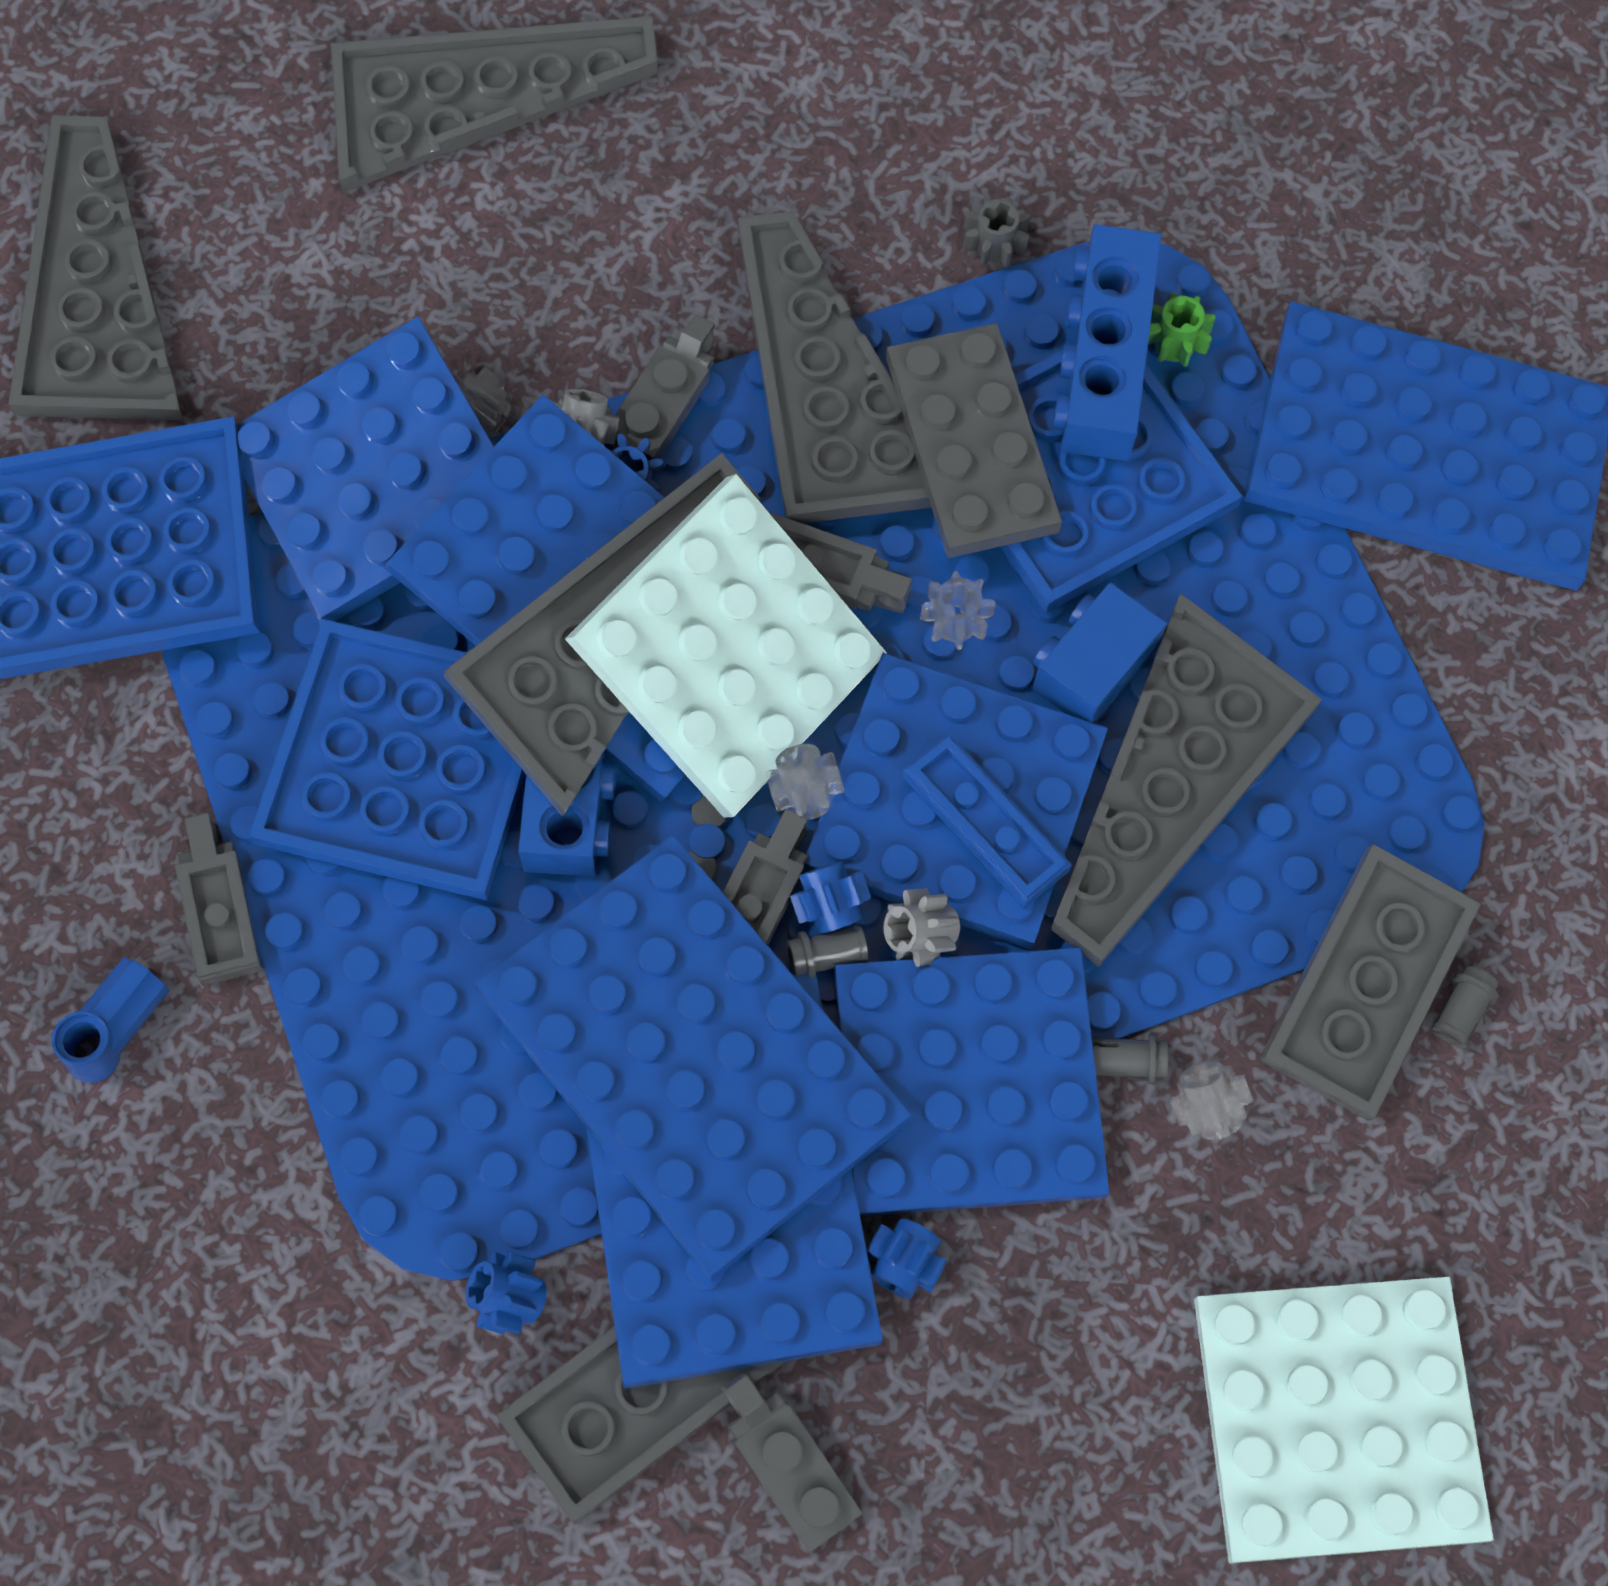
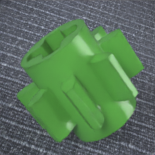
M1171 292L1164 307L1153 304L1148 344H1154L1155 350L1159 354V362L1168 360L1180 362L1183 366H1188L1190 356L1194 350L1200 354H1207L1212 341L1209 333L1212 331L1216 318L1213 314L1204 313V309L1200 304V297L1177 296L1175 292Z

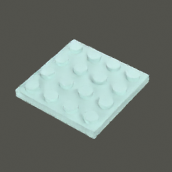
M737 474L726 477L565 638L724 818L734 817L873 669L880 661L882 653L887 654Z
M1450 1277L1197 1296L1194 1299L1229 1563L1494 1541Z

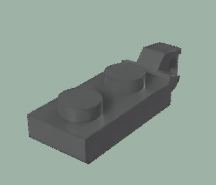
M695 314L681 333L679 340L669 336L664 341L663 346L660 345L615 414V416L619 417L615 444L609 445L618 448L617 439L618 434L621 433L627 438L629 446L637 448L640 441L647 438L652 443L650 450L645 456L649 460L661 459L710 381V369L714 363V357L708 355V352L716 341L713 333L715 323Z
M774 513L770 514L848 607L854 609L858 607L861 610L871 611L874 604L877 607L903 614L912 593V579L888 571L889 562L877 556V549Z
M785 809L771 838L758 833L754 842L749 840L723 891V894L767 945H769L791 901L790 895L795 893L801 881L799 875L805 873V862L808 858L807 854L798 851L808 831V827H806L808 819L788 809Z
M209 813L185 818L191 851L178 854L179 864L175 865L198 981L202 986L263 971L240 858L235 851L232 841L219 844L216 826L214 822H211Z
M743 1372L720 1387L740 1416L727 1426L734 1436V1439H732L733 1443L808 1553H811L863 1514L790 1404L784 1402L777 1391L763 1399L747 1374L744 1375Z

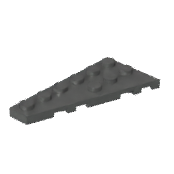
M653 17L331 43L338 173L342 193L658 74Z
M52 115L8 405L14 416L184 421L113 133L107 117Z
M793 211L738 217V233L784 517L804 524L931 508L894 383L866 335H861L850 316V308L841 293L837 294L823 270V261Z
M722 453L444 672L443 677L562 817L628 713V709L565 638L726 477L737 474L753 495L760 500L757 493Z
M1181 593L1051 927L1053 932L1072 947L1081 948L1082 955L1097 967H1100L1318 709L1322 701L1320 697Z

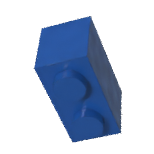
M1109 582L1097 598L1088 594L1082 599L1069 618L1068 622L1073 625L1061 640L1056 636H1052L1043 645L1033 661V665L1038 670L1032 690L1065 714L1094 724L1158 649L1167 626V622L1111 582Z

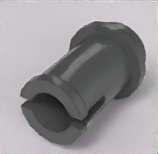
M854 925L852 928L807 936V933L802 931L798 932V939L787 941L791 969L796 976L808 973L809 978L815 977V971L821 972L835 969V965L868 963L867 944L861 925Z
M1467 966L1463 973L1455 974L1452 978L1451 983L1455 988L1438 1020L1431 1027L1434 1035L1460 1049L1468 1048L1469 1040L1488 1005H1495L1499 999L1496 991L1499 986L1497 979L1484 970Z
M1149 1034L1148 1040L1092 1038L1096 1077H1147L1148 1084H1154L1155 1078H1167L1168 1041L1156 1040L1155 1034Z

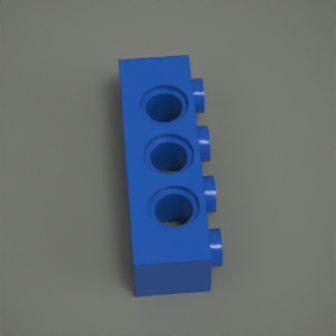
M1093 224L1089 246L1078 245L1073 279L1083 281L1081 295L1071 294L1066 328L1076 329L1075 344H1064L1059 378L1070 379L1068 394L1058 393L1053 419V428L1063 429L1060 452L1129 461L1138 429L1161 233ZM1111 289L1119 292L1120 294L1113 295L1106 293L1103 290ZM1106 338L1115 344H1103L1096 339ZM1089 388H1102L1109 394L1098 395L1091 392Z

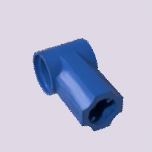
M123 957L81 1010L66 1015L57 1023L52 1033L51 1041L54 1053L75 1079L82 1082H98L106 1079L115 1071L119 1064L120 1053L170 992L168 987L138 962ZM100 1038L97 1050L91 1055L84 1058L74 1057L75 1049L83 1040Z

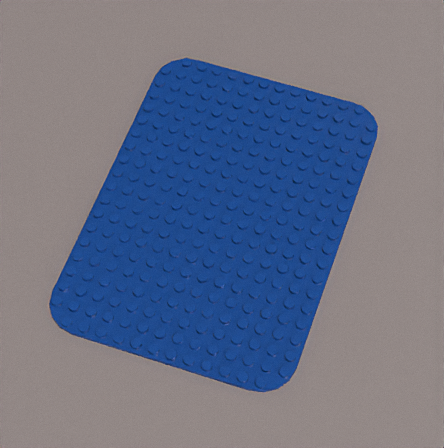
M1083 242L852 319L861 335L865 334L891 379V373L886 360L887 347L995 323L998 324L1013 373L1016 375L1063 350L1065 343H1075L1076 329L1066 328L1071 294L1081 295L1083 281L1073 279L1078 245L1089 246V242ZM1160 243L1153 304L1164 307L1171 292H1175L1177 296L1191 298L1198 296L1201 298L1200 304L1204 309V313L1213 314L1216 319L1212 331L1209 333L1212 341L1206 355L1194 350L1190 356L1188 366H1183L1180 362L1168 360L1159 362V354L1156 352L1154 344H1148L1146 365L1243 496L1238 508L1048 613H1045L1000 547L947 559L932 507L804 523L819 530L877 549V556L889 562L888 571L912 579V593L903 614L877 607L874 604L871 611L861 610L858 607L856 609L849 607L887 654L1064 713L1032 690L1038 670L1033 665V661L1043 645L1052 636H1056L1061 640L1073 625L1068 622L1069 618L1082 599L1088 594L1097 598L1109 582H1111L1167 622L1164 634L1181 593L1322 699L1318 709L1102 965L1097 967L1082 955L1091 1037H1099V1039H1123L1303 971L1366 848L1372 844L1462 893L1479 866L1485 824L1473 780L1346 529L1243 501L1270 378L1230 299L1208 270L1173 247ZM1111 289L1103 290L1106 293L1113 295L1120 294L1119 292ZM758 350L712 365L710 381L661 457L666 466L661 470L653 471L652 480L661 488L660 494L666 497L722 453L760 497L759 502L770 514L774 513L784 517ZM629 392L608 398L607 408L612 409L611 415L615 416ZM507 432L490 437V439L496 445ZM607 443L604 444V446L611 452L614 449H616L615 447ZM631 456L623 458L624 463L635 473L644 470V464H636ZM263 512L249 516L260 633L162 650V655L223 843L232 841L235 851L240 858L261 960L339 1199L364 1242L402 1270L448 1281L469 1278L473 1269L483 1261L491 1262L494 1252L505 1256L512 1252L536 1260L600 1236L602 1233L586 1126L478 993L474 983L672 835L677 838L688 853L692 851L701 858H714L716 862V875L712 881L722 893L749 840L754 842L758 833L771 838L785 809L808 819L806 823L808 831L798 850L806 854L878 663L734 817H727L726 822L720 828L713 824H701L699 826L694 824L691 816L692 806L701 799L703 794L686 775L661 803L616 765L614 799H603L601 820L611 821L609 856H598L596 876L523 872L518 849L526 782L525 774L488 900L478 899L252 844L249 833L322 620L318 616ZM401 582L335 621L467 653L475 647L470 640ZM1159 647L1095 723L1108 728L1064 856L1072 865L1070 871L1054 885L1033 949L1029 950L960 926L959 936L955 942V951L940 952L941 957L1074 948L1053 932L1051 927ZM605 756L606 763H614L607 756ZM564 827L557 830L551 840L559 845H570L581 837L582 832L573 827ZM801 881L794 894L804 890ZM871 895L872 899L858 905L862 920L833 930L838 931L852 928L854 925H861L867 944L868 963L898 961L896 959L897 952L891 949L886 942L883 930L884 920L889 911L888 905L897 903ZM790 901L768 947L793 975L788 956L787 941L798 939V932L805 931L807 936L819 933L814 920L799 924L792 901ZM834 969L816 972L822 1009L839 1029Z

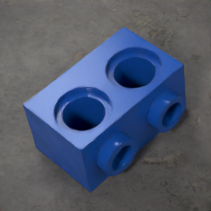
M605 750L563 817L526 774L518 849L523 872L596 876L598 856H609L611 840V821L601 820L603 799L613 800L616 786V763H606ZM564 827H573L582 832L581 837L570 845H559L551 840L553 834Z

